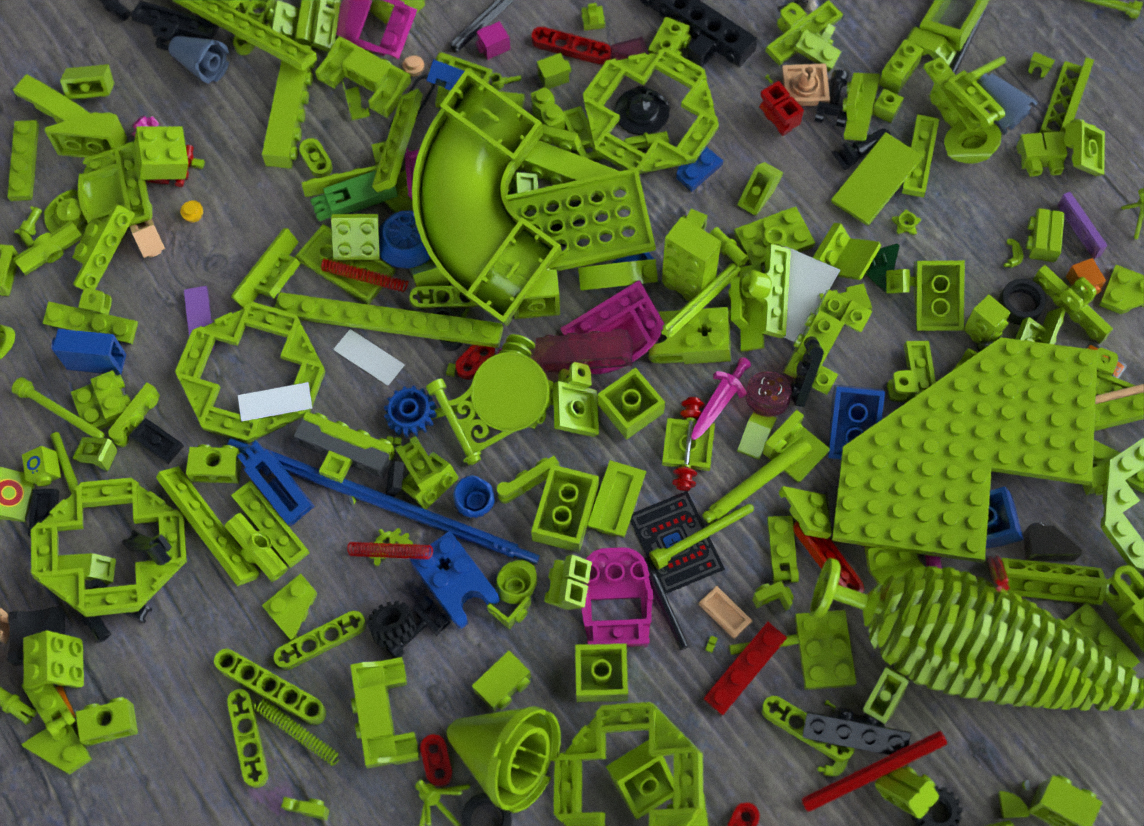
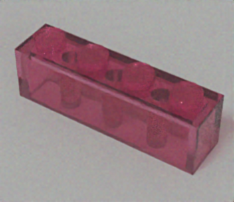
M614 329L609 332L591 331L586 334L568 333L562 336L549 334L536 338L535 361L545 373L559 372L564 368L569 370L570 365L574 362L586 364L590 369L632 366L633 339L628 331L623 329Z

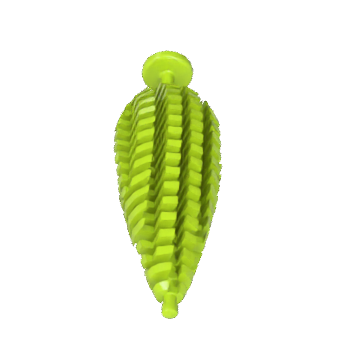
M828 558L821 569L811 599L810 616L821 619L827 613L832 600L862 609L864 626L867 627L869 625V639L873 647L876 649L877 645H879L881 657L884 661L888 662L889 665L893 664L894 669L903 676L908 675V678L917 685L924 684L932 690H943V693L948 695L959 694L960 698H978L977 701L983 702L995 701L994 704L1000 705L1008 703L1013 704L1012 706H1023L1025 704V706H1031V708L1042 706L1049 709H1058L1060 707L1062 710H1070L1071 708L1089 710L1092 704H1095L1094 708L1098 711H1108L1110 706H1113L1112 709L1115 711H1126L1135 702L1131 708L1132 710L1144 708V678L1138 679L1135 677L1137 674L1135 670L1128 666L1122 668L1124 663L1113 656L1109 659L1108 656L1110 654L1101 646H1098L1097 650L1094 649L1096 644L1089 637L1085 636L1082 641L1080 639L1082 634L1078 629L1073 626L1071 629L1068 628L1063 620L1052 617L1051 613L1047 610L1037 607L1035 603L1027 599H1022L1021 596L1012 591L1006 592L1004 589L1000 592L996 591L994 584H991L990 581L981 576L975 577L971 575L972 573L966 571L959 572V570H955L952 567L941 569L937 568L938 566H928L923 569V567L918 568L919 566L908 569L905 573L900 571L892 574L885 579L880 590L881 583H878L866 595L838 585L840 577L839 561Z

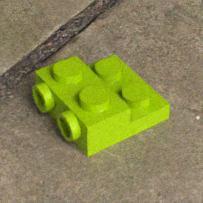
M1083 119L1071 120V123L1066 124L1064 142L1065 146L1073 149V167L1094 176L1104 175L1105 131L1096 128L1095 125L1086 123Z
M113 370L90 379L92 384L71 392L79 417L99 430L113 425L131 403L129 395H124L122 389L126 386L121 375L116 376Z

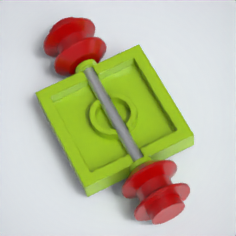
M688 397L687 400L681 402L685 410H682L680 415L686 420L667 418L662 466L678 467L673 471L674 475L678 477L672 480V484L681 491H689L696 486V482L692 480V478L697 476L695 470L710 471L715 423H712L698 439H691L692 430L702 413L700 410L705 407V404L697 397Z

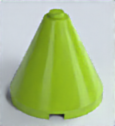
M532 706L458 718L450 723L447 729L448 741L497 807L513 813L521 812L531 806L547 787L551 777L546 776L551 761L555 762V759L559 756L561 745L560 726L553 713L543 708Z

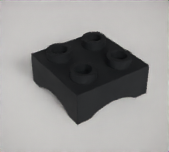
M56 606L35 611L9 612L10 644L8 662L14 666L24 665V637L46 630L65 635V611L61 607Z

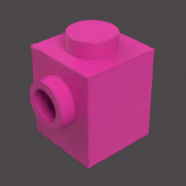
M500 21L477 31L478 41H475L476 47L480 53H484L487 60L510 50L509 35Z

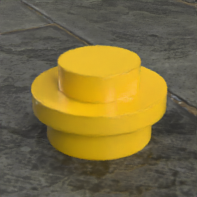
M187 201L182 205L180 213L184 220L197 222L202 218L203 207L198 201Z

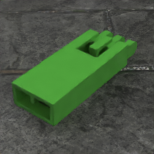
M375 170L323 188L324 194L314 197L310 201L312 206H314V212L317 213V220L322 221L331 218L332 214H349V212H355L398 197L396 187L376 192L372 187L377 172ZM348 196L351 197V199H348V200H345V199H344L345 197H348ZM342 199L343 201L340 203H336V201Z

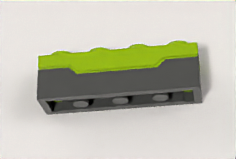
M306 411L303 420L294 434L298 445L327 456L330 450L352 460V467L384 479L392 463L391 461H393L396 455L390 441L384 438H379L378 440L370 437V434L364 430H352L347 424L341 421L332 422L326 416L317 412L312 414Z

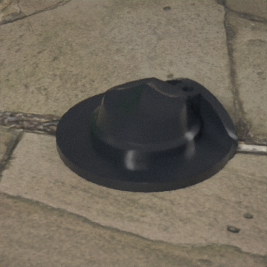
M637 86L625 92L618 99L615 113L620 115L618 123L627 132L635 135H644L646 132L647 134H653L666 125L669 119L670 104L658 92L648 87Z

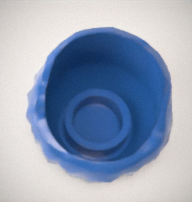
M469 475L459 480L454 486V505L458 513L470 519L483 517L493 508L495 495L493 487L489 482L477 476Z

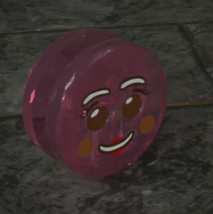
M764 371L757 373L751 377L747 385V405L753 412L762 416L780 415L789 406L792 391L791 384L783 375L776 372Z

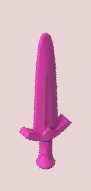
M745 357L739 358L732 374L716 371L713 374V379L721 381L692 430V440L698 439L711 426L736 392L739 399L747 395L739 379L744 371L751 367L749 359Z

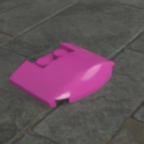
M639 280L560 329L578 363L588 365L591 374H605L621 369L644 355L659 339L664 322Z

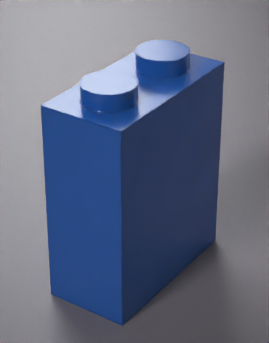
M58 329L56 337L53 338L51 344L53 352L67 370L103 374L113 370L116 375H122L127 354L114 334Z

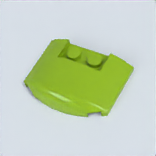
M134 142L84 158L83 164L86 167L83 174L79 173L78 198L81 210L88 223L91 222L93 217L105 223L115 204L135 214L129 227L152 219V205L149 202L146 182L139 178Z

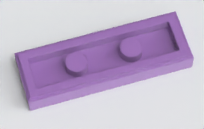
M1067 192L1063 194L1057 205L1058 209L1065 213V219L1093 259L1101 257L1107 247L1106 242L1072 193Z
M207 286L184 290L189 337L193 329L200 326L205 327L212 323Z

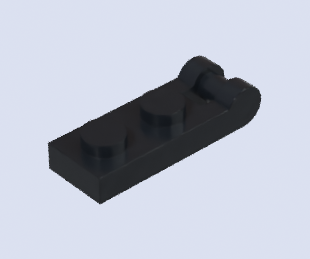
M813 336L806 338L804 341L806 351L802 361H799L797 365L796 379L789 388V395L795 406H805L824 355L818 340Z

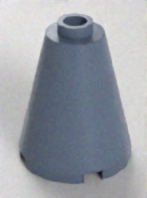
M177 36L169 44L170 55L205 83L219 81L228 68L229 62L226 61L227 54L229 55V50L220 41Z
M985 73L977 81L1004 109L1005 117L999 121L995 120L1004 135L1008 133V127L1012 130L1030 113L1031 105L1035 108L1038 104L1035 99L993 73L989 76Z

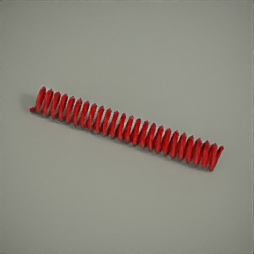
M325 258L321 263L322 271L381 287L384 286V288H391V290H398V292H405L408 286V280L405 281L403 279L401 282V278L398 280L397 277L394 278L393 276L391 278L387 274L384 276V274H377V272L374 273L373 271L370 273V270L367 271L356 266L353 268V265L350 266L349 264L346 266V263L343 265V263H336V261H329V259L326 260Z
M349 542L347 552L350 556L428 560L433 554V548L431 545L423 544L404 545Z

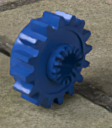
M414 385L412 388L404 386L400 391L395 390V394L387 398L389 404L384 406L386 411L384 417L390 429H394L397 435L403 432L406 438L409 437L410 433H414L418 437V431L420 430L426 433V425L433 426L431 418L437 417L435 412L437 407L432 396L426 395L424 388L417 390ZM409 410H414L412 413L407 414Z

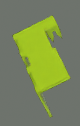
M342 82L351 119L357 120L370 117L368 107L366 110L362 109L358 87L345 90L344 82Z

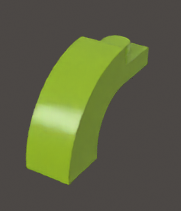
M656 259L578 268L580 291L627 286L639 280L642 284L658 282Z

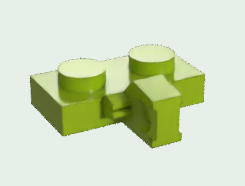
M829 23L821 33L817 31L813 34L805 29L793 48L816 64H826L827 71L829 72L842 52L832 46L834 41L830 38L836 28Z

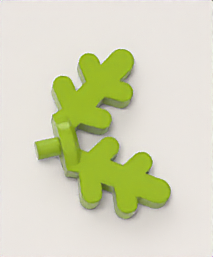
M400 528L393 532L388 531L385 533L383 529L378 530L380 536L376 538V542H373L383 543L384 540L390 539L389 543L395 544V542L404 545L413 544L409 540L410 536L408 533L400 536ZM370 557V559H374V565L377 567L381 565V559H387L383 557Z

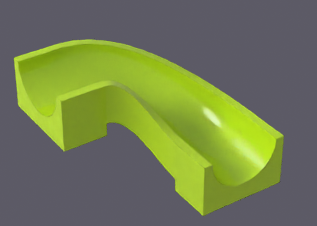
M466 69L440 104L441 109L432 121L422 141L413 173V211L421 240L441 273L469 300L507 327L513 320L515 312L530 289L547 267L562 253L561 245L526 219L517 215L509 205L507 198L509 183L514 173L543 135V127L541 121L472 71Z

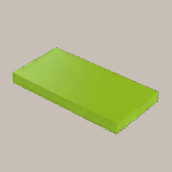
M885 133L834 195L831 202L863 224L869 226L920 163L923 155L888 133Z
M325 224L321 225L295 256L300 263L368 305L383 287L322 271V260L325 258L326 260L329 259V261H336V263H343V265L346 263V266L348 264L350 266L353 265V268L355 266L357 268L360 267V269L370 270V273L373 271L374 273L377 272V274H384V276L387 274V276L392 277L396 272L395 268L381 259L333 260L332 229Z

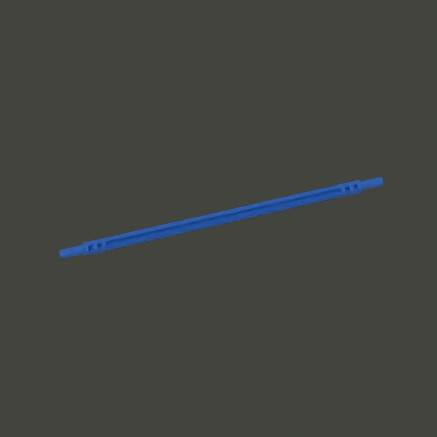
M232 438L228 442V445L238 448L240 452L245 454L247 453L244 449L247 446L254 452L257 451L253 445H248ZM271 451L288 473L353 496L356 499L443 532L451 531L456 537L511 558L518 557L536 565L539 562L540 555L522 549L516 543L344 479L342 483L320 475V469Z

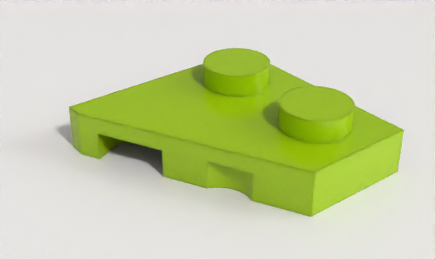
M782 486L779 490V496L781 498L786 497L790 503L791 508L789 511L799 522L803 533L808 536L828 539L832 532L825 494Z
M299 574L266 601L262 607L292 641L297 638L298 630L302 622H305L308 609L313 605L317 592L303 575Z
M68 724L60 729L61 732L54 737L45 728L22 743L24 748L68 774L73 773L93 760L84 744L80 742L79 735L72 724L70 726Z

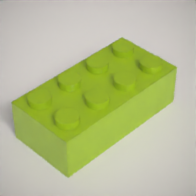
M681 217L665 237L662 270L663 284L668 289L682 294L687 301H691L716 278L721 240Z

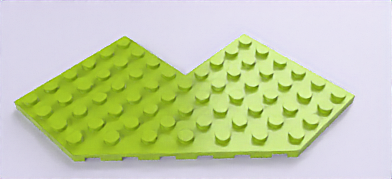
M1001 337L847 443L842 449L832 541L983 563L986 553L991 472L1089 486L1092 483L1098 350Z

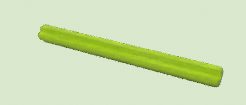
M732 263L663 325L662 335L671 338L731 282V278L739 275L740 267Z

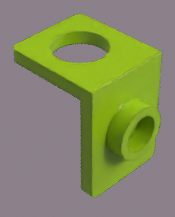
M527 596L509 617H506L490 603L487 605V609L492 616L508 629H511L516 622L521 623L527 616V609L531 606V598Z

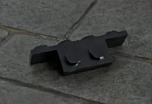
M838 708V710L832 709L830 716L807 711L803 737L891 755L909 746L911 732L885 727L884 723L867 713L859 715L854 714V711L850 709Z

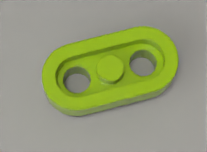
M314 138L302 141L299 146L300 154L312 175L317 178L329 176L333 166L321 143Z

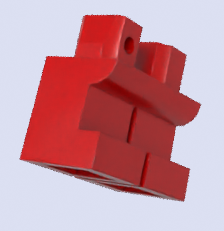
M780 81L761 91L760 97L764 101L760 104L759 108L765 113L766 118L776 126L777 131L782 136L790 133L793 128L801 124L804 109Z

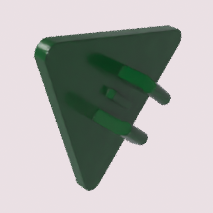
M899 244L880 248L865 273L884 292H887L886 271L895 269L900 248Z

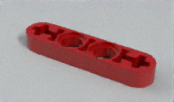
M541 26L533 29L531 33L532 44L538 49L557 54L561 53L568 57L598 65H604L612 57L611 47L600 41ZM558 40H565L567 42L565 46H558L555 43ZM584 45L587 47V50L579 52L576 50V47Z

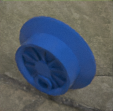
M413 211L394 213L379 227L380 257L388 264L397 268L410 269L423 265L431 259L421 240Z

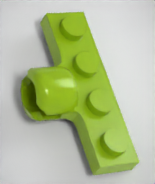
M770 244L766 246L765 273L755 270L746 273L741 282V292L745 297L762 303L761 333L783 338L786 336L791 249Z

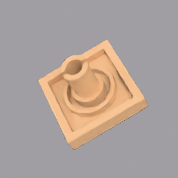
M826 64L782 66L783 86L800 106H818L819 101L830 103Z

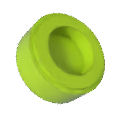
M779 226L768 227L763 235L764 245L774 244L783 247L786 242V232Z

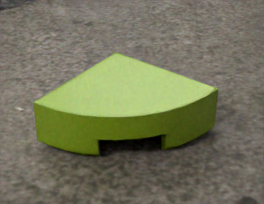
M998 792L1002 819L1030 817L1026 804L1018 796L1010 792Z

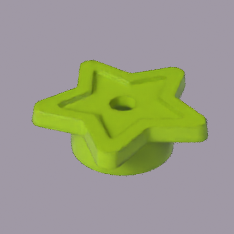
M905 209L900 216L892 217V221L898 226L897 234L908 232L916 235V225L920 223L921 218L916 217Z

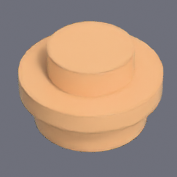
M409 56L403 61V70L412 77L419 76L424 70V61L419 56Z

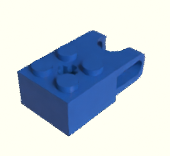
M451 531L430 544L433 548V554L430 559H409L414 571L458 629L468 625L467 615L463 611V605L468 599L473 597L480 598L487 605L490 603L493 606L500 602L498 593ZM443 566H449L448 570L445 571L444 568L441 570Z

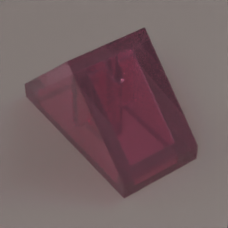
M643 37L613 44L611 47V60L627 59L628 56L641 53L649 54Z

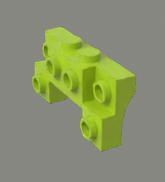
M341 36L335 40L329 54L315 71L318 80L334 89L344 77H347L374 92L368 101L369 107L386 118L398 106L399 97L412 82L410 74L392 65L387 59H381L371 51L364 50Z
M830 289L826 290L815 312H811L804 323L807 326L804 333H799L793 343V346L796 348L782 373L796 379L797 365L799 361H802L806 351L804 341L810 336L816 337L824 351V355L811 388L824 395H828L839 374L822 366L843 325L860 333L873 311L853 300L844 298Z
M403 658L351 664L355 698H351L353 713H358L359 723H355L357 739H362L366 767L373 768L388 764L398 765L420 760L415 732L395 735L388 689L408 685Z

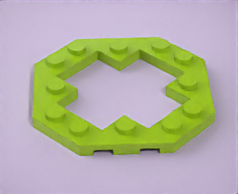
M668 48L647 55L646 53L631 55L627 59L618 61L616 59L607 60L583 93V101L596 154L623 170L638 167V172L641 174L695 163L719 128L705 69ZM656 69L690 88V91L681 102V107L698 117L677 147L657 137L646 154L610 134L620 120V115L606 108L604 104L624 76L644 86Z
M251 302L233 314L230 312L215 319V322L205 327L200 326L192 330L175 373L204 431L250 443L303 418L306 411L311 412V409L241 422L240 414L213 407L221 389L220 385L200 379L215 341L218 340L238 346L246 326L287 338L280 355L281 359L301 365L294 385L308 382L313 406L326 372L297 314Z
M1144 438L1105 463L1107 477L1106 485L1103 487L1102 499L1104 515L1101 517L1100 528L1126 564L1140 572L1144 571V541L1123 512L1140 501L1125 480L1144 468Z
M133 478L81 482L74 489L75 492L66 500L63 499L49 512L50 515L42 523L38 522L31 529L32 577L85 617L139 611L187 562L184 515L177 509L174 510L169 507L163 499L153 492H148L142 488ZM133 503L134 524L159 522V535H163L172 547L166 552L171 560L161 566L156 565L153 560L135 562L136 584L85 590L84 568L59 570L58 532L84 529L83 508Z
M637 702L601 705L595 712L596 716L587 726L584 725L572 739L573 743L564 753L561 752L555 759L553 814L566 826H605V813H582V761L606 759V733L649 730V755L653 757L674 755V809L649 810V826H689L703 810V753L654 703Z

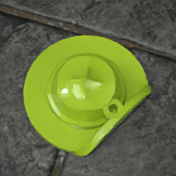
M961 121L951 127L946 133L944 146L948 155L955 161L962 163L983 162L989 159L1000 146L1001 131L994 123L988 128L983 127L974 132H969Z
M71 189L63 192L53 199L45 209L44 220L50 233L72 221L82 236L84 235L89 223L81 210L78 190Z

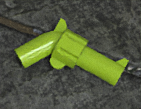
M33 206L30 207L32 212L27 220H24L19 229L14 231L15 234L20 235L28 248L34 245V240L31 236L36 234L35 223L42 213L41 209Z

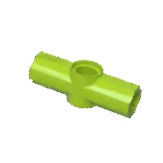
M70 221L53 233L40 235L34 241L33 246L13 259L27 276L43 264L53 263L60 259L64 254V250L80 241L83 236L74 223Z
M241 513L236 514L227 521L224 526L242 546L241 555L247 562L256 563L272 582L278 580L287 572L288 567L270 548L272 541L266 533L256 531Z

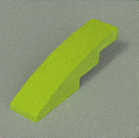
M27 74L13 89L17 96L32 103L37 110L53 117L56 123L91 114L61 93Z

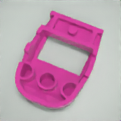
M342 0L336 34L364 50L371 51L373 54L384 57L386 54L399 59L417 9L406 5L401 0H382L393 4L394 8L381 43L377 46L359 39L373 0Z
M602 548L592 552L586 558V560L592 562L589 583L584 584L588 586L585 608H581L588 644H626L627 647H648L653 589L650 586L647 563L640 553L630 548ZM641 598L642 619L592 621L591 600Z

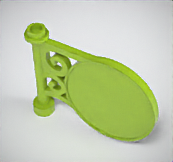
M515 352L500 353L487 359L476 371L469 389L456 399H447L443 391L447 388L443 378L437 379L426 386L429 395L436 396L466 455L463 461L468 466L482 460L480 451L516 431L533 425L544 413L549 400V383L543 369L532 358ZM458 405L457 410L462 415L467 414V410L463 409L464 406H469L471 409L470 414L464 419H458L452 406ZM476 413L480 417V419H474L476 417ZM477 425L483 427L482 434H480L479 430H474L475 437L480 439L486 438L489 435V426L503 431L481 443H477L472 437L473 428Z

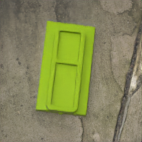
M610 460L587 527L610 536L625 538L646 471Z

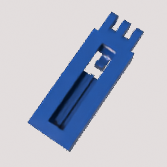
M255 439L252 444L257 451L254 452L247 446L244 450L250 457L246 458L242 452L237 457L246 467L244 471L287 525L293 526L312 510L315 505L274 454L269 450L265 451ZM262 469L266 476L273 473L276 478L271 479L272 481L268 484L259 471Z

